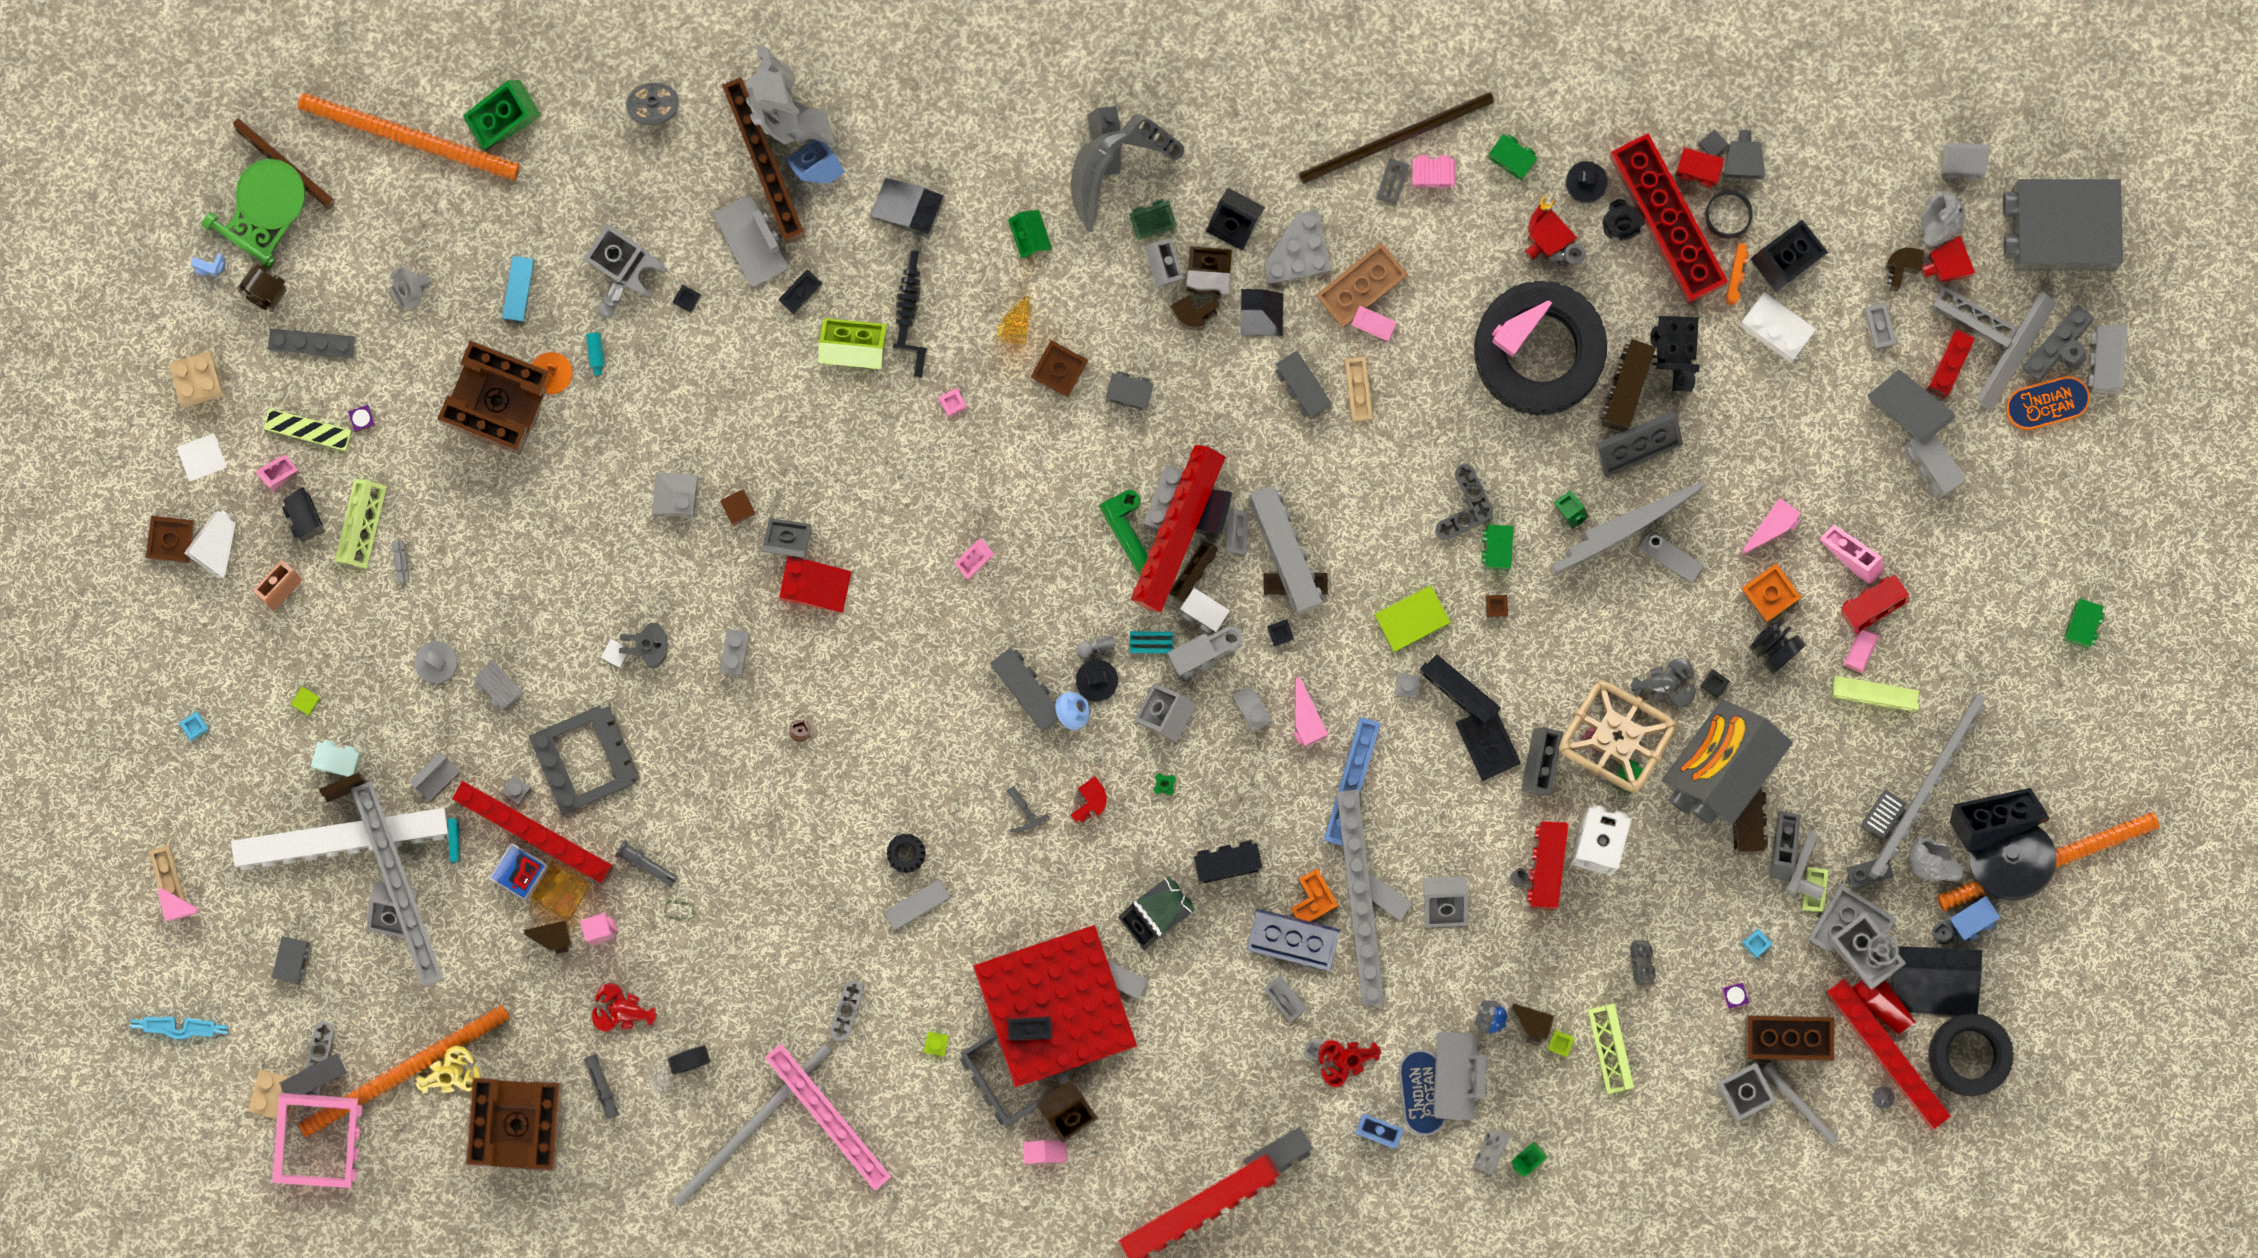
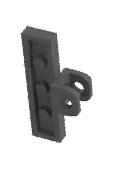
M2077 305L2027 360L2022 369L2038 382L2059 359L2070 369L2077 370L2086 360L2085 348L2076 340L2094 321V316Z

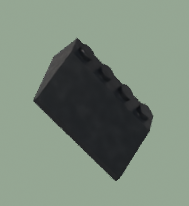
M1898 946V954L1906 964L1892 974V990L1909 1013L1978 1014L1982 950Z

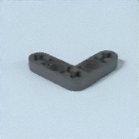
M1461 464L1457 467L1455 478L1469 508L1437 524L1435 533L1441 540H1449L1487 522L1493 515L1492 506L1474 469L1468 464ZM1463 468L1465 471H1470L1468 474L1469 481L1471 482L1474 479L1476 482L1469 484L1465 488L1463 484H1466L1467 481L1464 477L1460 478L1459 476ZM1472 487H1476L1480 491V496L1476 499L1468 496V490ZM1483 498L1485 502H1481L1483 509L1488 508L1487 517L1479 516L1480 508L1478 504L1474 507L1472 503H1477ZM1465 515L1470 519V524L1467 527H1462L1458 524L1460 516ZM1454 520V524L1459 531L1455 532V528H1452L1448 531L1449 535L1440 534L1441 525L1449 527L1452 525L1450 521Z

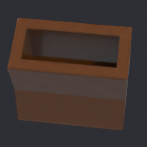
M744 489L720 500L732 525L755 515V511Z

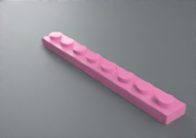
M782 1044L764 1057L874 1191L891 1178L890 1174Z

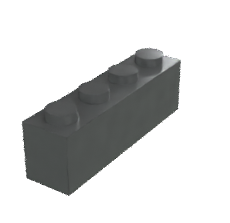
M1010 647L994 659L990 665L1043 733L1059 720L1055 709L1056 700L1052 702L1048 697L1050 691L1043 683L1041 685L1038 684L1035 680L1037 675L1030 666L1026 668L1022 663L1024 660L1023 656L1017 649L1013 651Z

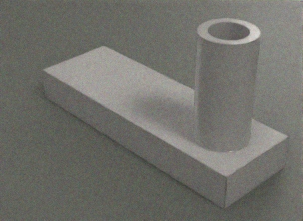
M1651 530L1638 548L1691 584L1704 566Z
M1809 831L1788 886L1787 894L1795 896L1796 891L1820 900L1822 898L1825 887L1801 879L1818 835L1816 832Z

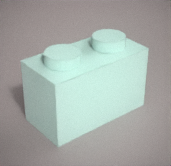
M324 740V743L317 742L311 764L313 769L343 777L357 773L362 756L357 752V748L345 745L344 749L336 747L337 743Z

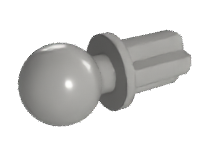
M613 283L608 293L604 295V301L600 303L598 308L602 316L610 317L615 313V306L619 305V298L624 290L620 283Z
M1109 635L1099 639L1093 638V643L1082 641L1077 646V653L1083 658L1090 657L1096 650L1100 654V651L1116 646L1114 636Z

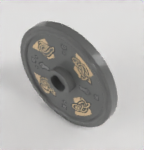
M659 82L645 83L636 87L630 92L626 100L628 115L635 122L649 126L669 121L674 117L679 108V98L676 91L672 87Z

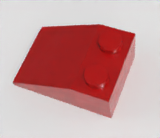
M788 556L779 599L780 601L843 613L852 571Z

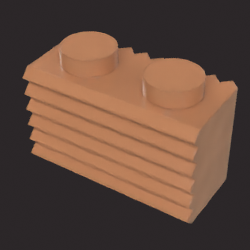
M279 560V563L273 567V570H270V573H267V576H264V579H261V582L256 585L253 592L262 603L274 612L303 580L289 565Z

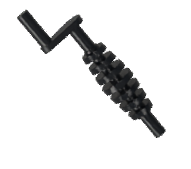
M911 250L909 266L903 270V275H907V277H902L900 281L906 284V286L901 285L898 288V291L905 293L897 294L896 299L903 302H896V307L902 309V311H896V316L901 317V319H896V325H899L897 343H893L892 348L917 352L914 377L922 378L927 348L905 345L908 328L912 327L914 323L909 321V319H914L916 315L910 311H916L918 305L912 304V302L920 301V297L913 295L920 294V289L914 287V285H920V280L915 279V277H920V271H917L919 251Z

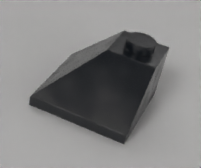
M1241 289V335L1283 336V293L1264 289Z

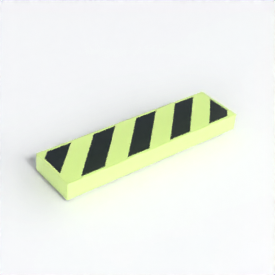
M270 408L263 428L267 431L345 452L347 451L352 434L351 430Z

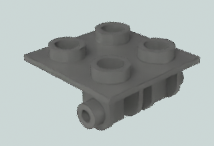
M1633 940L1634 942H1631L1630 954L1631 958L1636 957V959H1632L1631 962H1636L1637 964L1632 966V968H1637V970H1633L1634 981H1636L1637 985L1653 984L1656 977L1655 967L1652 966L1651 961L1653 948L1649 941Z

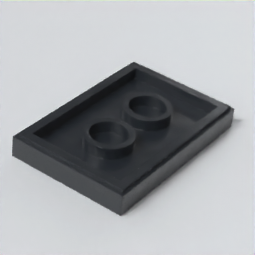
M1498 713L1486 727L1482 726L1472 716L1455 723L1481 781H1485L1521 764Z

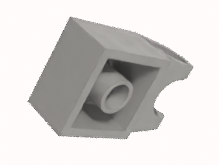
M608 224L584 258L586 262L616 282L646 297H650L651 293L640 283L641 272L646 268H654L663 273L668 270L642 246ZM618 249L619 257L610 259L609 251Z
M1230 626L1210 636L1204 633L1168 652L1167 658L1178 679L1184 678L1187 681L1196 676V671L1203 668L1206 671L1215 666V661L1238 649L1242 640L1241 631L1236 627ZM1227 635H1234L1237 641L1229 643L1225 637Z

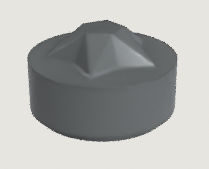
M1939 922L1932 929L1933 938L1939 944H1948L1954 938V929L1948 922Z
M1880 1087L1874 1091L1872 1100L1878 1108L1885 1109L1892 1106L1895 1095L1890 1088Z

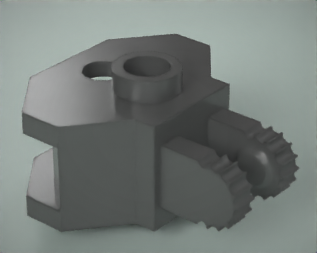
M649 623L641 633H636V635H620V640L636 641V647L619 648V653L635 654L637 657H642L649 668H658L667 658L668 636L659 623ZM657 643H661L659 648H655Z

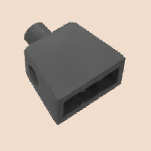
M1739 130V141L1730 142L1723 178L1763 180L1765 177L1761 142H1751V130Z

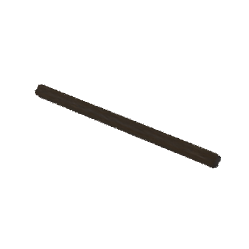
M1488 92L1299 173V179L1302 184H1305L1494 103L1493 95Z

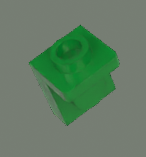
M1571 490L1553 502L1567 520L1571 529L1583 524L1589 517L1584 505Z

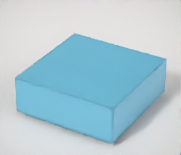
M198 711L179 722L190 741L209 730Z
M1759 929L1755 930L1742 942L1756 959L1772 945Z

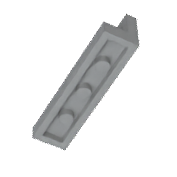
M1943 286L1931 307L1932 310L2004 351L2008 348L2012 337L2018 329ZM1944 293L1953 297L1955 305L1951 306L1941 300ZM1964 305L1971 307L1973 316L1963 313L1959 310V307ZM1986 316L1990 318L1992 326L1984 325L1978 321L1977 317ZM2004 326L2011 330V332L2006 337L1997 332L1996 328Z

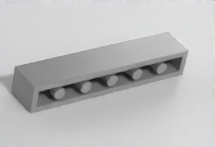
M1273 485L1250 494L1248 501L1295 615L1297 616L1320 607L1321 600H1323L1322 592L1314 584V572L1311 568L1308 569L1305 562L1307 561L1306 553L1298 545L1299 537L1296 530L1291 528L1289 523L1291 522V517L1288 510L1283 509L1281 504L1283 498L1280 491H1276Z

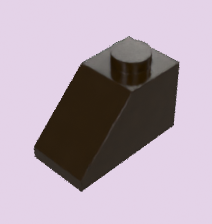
M567 921L523 930L526 936L551 952L555 951L556 954L569 952L568 948L573 947Z

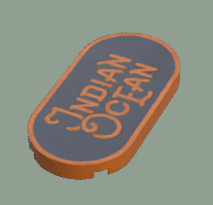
M2070 376L2061 377L2016 390L2007 401L2006 416L2009 422L2019 429L2026 431L2038 429L2082 415L2088 408L2090 394L2087 386L2078 378Z

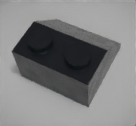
M1227 188L1214 211L1206 232L1243 251L1265 207Z
M304 487L283 499L285 506L282 509L286 518H291L293 525L290 528L295 538L299 537L301 541H305L326 532L310 493Z
M1212 489L1197 525L1196 533L1218 539L1221 538L1232 492Z

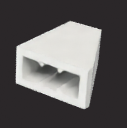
M225 511L214 512L185 551L187 556L218 579L223 578L226 574L236 525L231 521L232 517Z

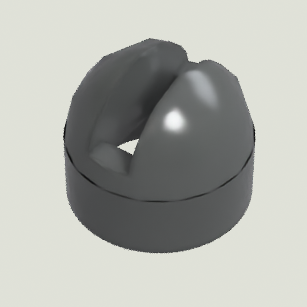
M1518 868L1511 873L1510 881L1514 883L1513 886L1521 887L1529 882V877L1524 869Z

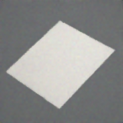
M214 433L177 447L189 482L227 468Z

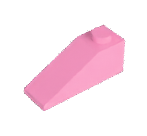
M1548 300L1506 321L1503 326L1499 324L1492 333L1494 336L1492 343L1513 357L1550 308L1552 302Z
M1779 498L1741 553L1745 555L1787 533L1789 529L1794 530L1800 522V519H1798L1800 512Z
M1833 525L1820 538V541L1849 570L1869 585L1885 571L1883 559L1880 555L1837 526Z
M1298 677L1295 680L1296 732L1293 734L1298 744L1302 743L1306 747L1327 737L1328 733L1301 678Z

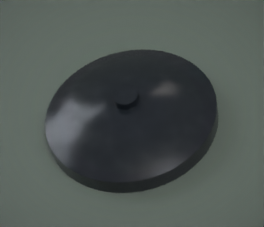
M2035 826L1991 847L1970 852V870L1977 884L1988 894L2003 900H2024L2040 893L2050 883L2056 869V851L2048 834L2039 826Z

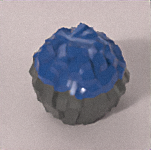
M1485 1000L1480 1004L1474 1024L1484 1033L1499 1032L1506 1027L1508 1015L1505 1008L1498 1004L1497 1001Z

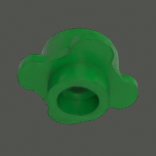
M1162 773L1156 774V786L1153 788V791L1156 794L1173 795V784L1176 782L1175 776H1164Z

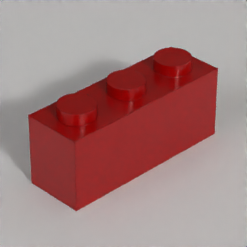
M1957 329L1952 333L1927 386V391L1944 399L1947 398L1973 345L1974 337Z
M1896 575L1887 576L1880 580L1879 584L1875 587L1863 590L1857 598L1845 601L1841 607V615L1856 635L1910 602L1909 593Z

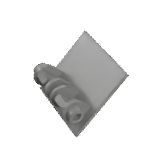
M1491 1128L1484 1137V1144L1474 1158L1473 1168L1481 1170L1488 1175L1493 1174L1511 1135Z

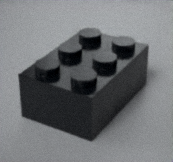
M1252 840L1240 842L1239 847L1231 848V845L1218 847L1216 852L1210 853V849L1198 851L1197 856L1193 858L1199 885L1261 872L1263 869L1258 844H1252Z

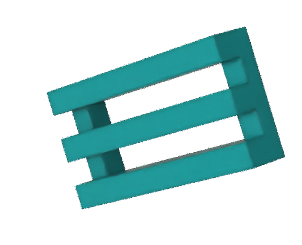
M1130 631V653L1167 654L1173 650V632ZM1134 636L1168 637V640H1134ZM1134 644L1168 645V649L1134 648Z
M448 818L450 862L460 863L459 821L456 818Z

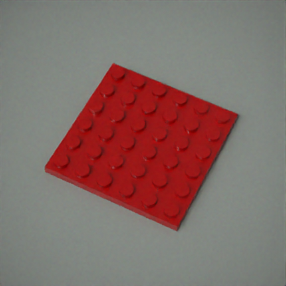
M1095 925L972 966L1015 1088L1137 1047ZM1051 1017L1052 1039L1008 1041V1018Z

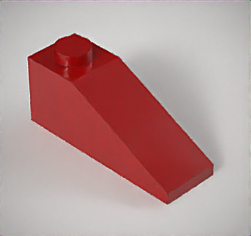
M1863 980L1852 987L1865 1006L1896 1033L1901 1034L1916 1023L1886 980H1883L1872 990Z

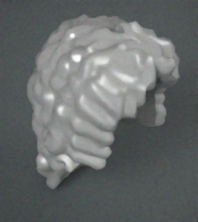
M1947 191L1944 193L1938 192L1927 203L1925 211L1921 214L1923 219L1921 224L1923 225L1922 228L1925 235L1922 241L1925 242L1926 246L1934 247L1941 245L1947 240H1951L1963 227L1965 220L1964 206L1959 198H1957V195Z
M1919 837L1909 850V867L1915 875L1924 880H1930L1931 882H1941L1942 880L1958 881V879L1963 877L1964 872L1961 865L1957 864L1956 860L1951 859V849L1947 843H1936L1930 837Z

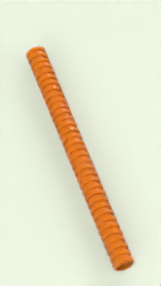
M306 92L301 94L298 101V110L311 112L312 115L317 114L318 117L323 116L324 119L329 118L330 121L335 120L336 123L342 122V125L348 124V127L354 126L355 129L360 128L361 131L367 130L369 134L373 132L375 136L379 134L381 138L385 136L387 140L391 138L393 142L397 140L399 144L403 142L406 146L417 147L418 150L423 149L424 152L429 151L430 154L435 153L436 156L442 155V158L448 157V160L454 159L455 162L460 161L461 164L467 163L469 167L473 165L475 169L479 167L481 171L485 169L487 173L491 171L493 175L497 173L499 177L503 175L505 179L511 178L514 181L520 170L518 162L514 164L512 160L508 162L506 158L502 160L500 156L488 155V152L482 153L481 150L476 151L475 148L469 149V146L463 147V144L457 145V142L444 141V138L438 139L436 135L432 137L430 133L426 135L424 131L420 133L418 129L414 131L412 127L408 129L406 125L402 127L400 123L388 122V119L382 120L381 117L376 118L375 115L370 116L369 113L363 114V111L357 112V109L351 110L350 107L345 108L344 105L338 106L336 102L332 104V101L326 102L324 98L320 100L318 96L314 98L312 94L308 96Z
M2151 811L2149 815L2143 814L2142 817H2136V820L2130 819V822L2125 821L2123 825L2120 823L2118 827L2112 826L2111 830L2107 828L2105 832L2100 831L2099 834L2094 833L2092 837L2090 835L2087 836V839L2081 838L2080 842L2076 840L2074 844L2069 843L2067 847L2063 845L2062 849L2056 848V868H2059L2060 865L2065 866L2066 862L2070 864L2072 860L2077 861L2079 857L2083 859L2085 855L2096 854L2097 850L2101 852L2103 848L2108 849L2110 845L2114 847L2116 843L2121 844L2122 841H2128V838L2132 840L2134 836L2139 837L2141 833L2144 835L2147 834V831L2152 832L2153 829H2159L2157 816ZM1971 881L1969 885L1963 884L1962 887H1956V890L1950 889V892L1945 891L1943 895L1941 893L1938 894L1937 900L1941 909L1946 912L1948 908L1954 909V906L1959 907L1961 903L1964 905L1966 901L1972 902L1973 899L1977 900L1979 896L1985 897V894L1988 893L1976 881L1974 883Z
M498 1005L499 1008H493V1011L486 1012L487 1015L485 1016L482 1014L480 1019L475 1018V1022L472 1023L470 1021L468 1026L463 1025V1029L458 1028L456 1033L451 1032V1035H446L444 1040L442 1038L439 1039L440 1042H434V1045H429L428 1049H422V1052H417L416 1056L412 1055L409 1060L405 1059L404 1063H398L399 1066H393L392 1070H386L387 1073L384 1074L382 1072L380 1077L375 1076V1080L370 1079L368 1084L363 1083V1087L358 1086L356 1091L353 1089L350 1094L346 1093L344 1098H358V1105L368 1104L370 1099H375V1096L380 1097V1093L383 1092L385 1094L387 1089L392 1090V1087L394 1085L397 1087L399 1082L404 1083V1080H409L411 1075L416 1076V1073H421L422 1069H428L427 1066L433 1065L434 1062L437 1063L441 1058L445 1059V1054L450 1047L469 1045L468 1042H474L475 1038L480 1039V1035L483 1034L485 1036L487 1031L492 1032L493 1028L497 1029L499 1024L504 1025L505 1021L509 1022L510 1017L503 1005ZM322 1107V1110H317L316 1114L312 1113L309 1118L305 1117L304 1121H298V1126L303 1135L309 1138L310 1134H316V1131H321L322 1127H328L327 1124H333L334 1120H340L339 1117H345L346 1113L350 1114V1109Z

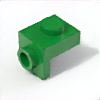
M1533 1141L1511 1161L1515 1172L1525 1178L1543 1163L1548 1156Z

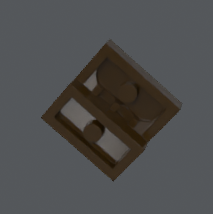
M358 772L324 786L319 791L328 803L352 793L351 788L365 784L367 781L362 773Z

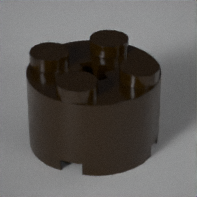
M260 264L251 267L237 287L240 294L243 291L248 294L245 297L248 301L265 311L269 308L270 312L274 311L287 292L284 286L285 281L277 275L273 277L268 274L267 269Z

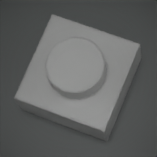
M1399 672L1395 694L1416 698L1420 677Z
M513 775L501 793L519 805L531 787Z

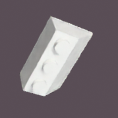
M1765 292L1740 324L1741 328L1790 363H1792L1816 330Z

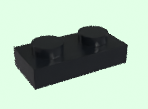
M807 269L785 291L778 301L794 315L816 293L823 283Z
M1051 1017L1008 1018V1041L1052 1039Z

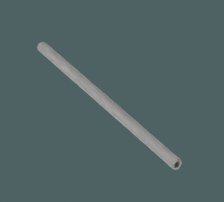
M824 1044L801 1068L809 1076L832 1050ZM787 1084L673 1198L680 1207L793 1092Z

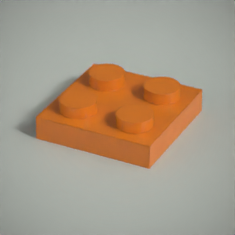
M1777 563L1741 588L1766 623L1802 598Z

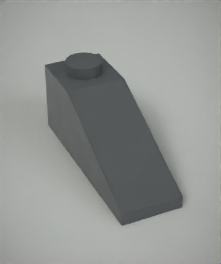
M1116 106L1097 108L1087 114L1092 141L1103 134L1121 131ZM1120 148L1115 149L1113 160L1104 175L1120 173Z
M1779 812L1769 878L1791 881L1796 864L1800 814Z

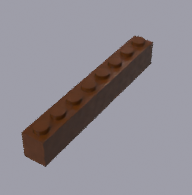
M740 77L723 84L722 87L786 244L806 237L765 132L760 124L755 125L751 120L750 114H752V110L746 101L749 93L745 82Z

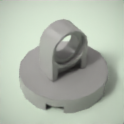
M406 267L392 271L389 279H393V286L390 287L393 298L400 307H407L406 310L419 306L422 300L421 290L432 284L426 273L415 276Z
M431 641L424 644L415 656V668L418 675L432 684L448 681L455 674L458 667L455 651L448 644L441 641Z

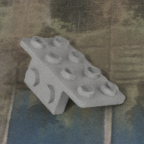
M746 196L715 212V220L750 286L755 287L788 269V265L779 250L778 243L781 241L775 231H770L768 227L771 224L766 213L761 214L751 196Z
M1437 1033L1434 1092L1435 1118L1473 1120L1475 1116V1099L1485 1098L1487 1091L1485 1075L1488 1063L1486 1055H1477L1476 1034Z

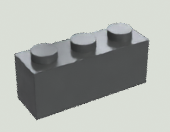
M1297 350L1276 363L1275 368L1277 370L1274 373L1280 382L1285 381L1288 386L1286 391L1292 400L1296 398L1300 404L1298 409L1303 417L1308 416L1311 420L1331 407L1332 402Z
M1546 727L1533 729L1521 788L1522 792L1537 796L1551 795L1559 756L1558 746L1560 745L1563 732Z

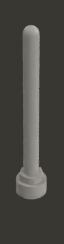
M1771 1060L1760 1069L1763 1077L1768 1080L1771 1079L1830 1143H1835L1837 1137L1777 1074V1066Z

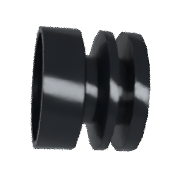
M1783 618L1768 625L1755 637L1752 645L1749 647L1751 651L1755 650L1759 645L1762 647V650L1756 655L1757 658L1766 653L1769 655L1764 665L1772 674L1776 673L1806 646V643L1798 635L1790 639L1786 637L1791 630L1790 626L1783 632L1779 629L1786 622Z

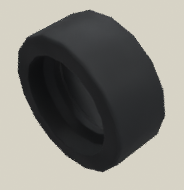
M706 1046L689 1049L667 1059L673 1075L696 1069L711 1062Z

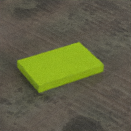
M1431 585L1374 614L1393 652L1451 623Z

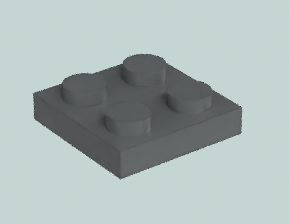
M769 518L762 552L805 558L812 524Z

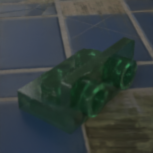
M1157 200L1152 203V206L1144 208V206L1137 207L1129 214L1137 241L1177 228L1169 200Z

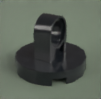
M1582 161L1575 164L1568 171L1565 186L1569 195L1575 201L1582 204H1591L1604 195L1608 186V179L1600 165L1591 161Z
M1623 199L1614 200L1609 206V212H1607L1602 220L1604 234L1609 239L1614 237L1619 238L1620 241L1632 239L1639 235L1641 232L1640 228L1645 225L1642 211L1637 207L1628 206Z
M1093 659L1085 662L1079 668L1076 675V686L1084 698L1092 702H1102L1109 699L1115 693L1118 687V675L1115 668L1109 662L1102 659Z

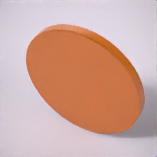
M556 352L543 353L532 363V365L549 371L552 375V380L546 394L560 393L569 386L573 370L568 359L562 354Z

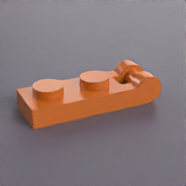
M1739 243L1736 248L1725 299L1728 305H1735L1740 298V293L1737 289L1739 284H1743L1745 272H1741L1742 266L1747 264L1749 252L1746 251L1747 245Z

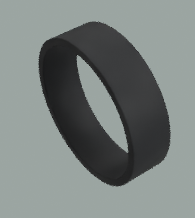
M1725 190L1714 195L1705 211L1708 227L1713 233L1723 238L1740 236L1747 230L1753 218V209L1750 201L1742 193L1734 190ZM1722 195L1737 196L1748 207V224L1737 233L1727 234L1720 232L1712 225L1709 219L1710 204Z

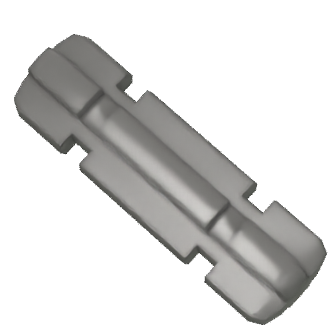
M395 541L391 545L392 551L395 552L393 554L395 571H398L396 578L398 583H405L409 581V572H406L408 569L406 553L403 552L405 546L403 541Z

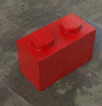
M1684 147L1675 175L1679 176V179L1682 181L1691 182V180L1700 182L1699 185L1706 188L1716 187L1724 158Z

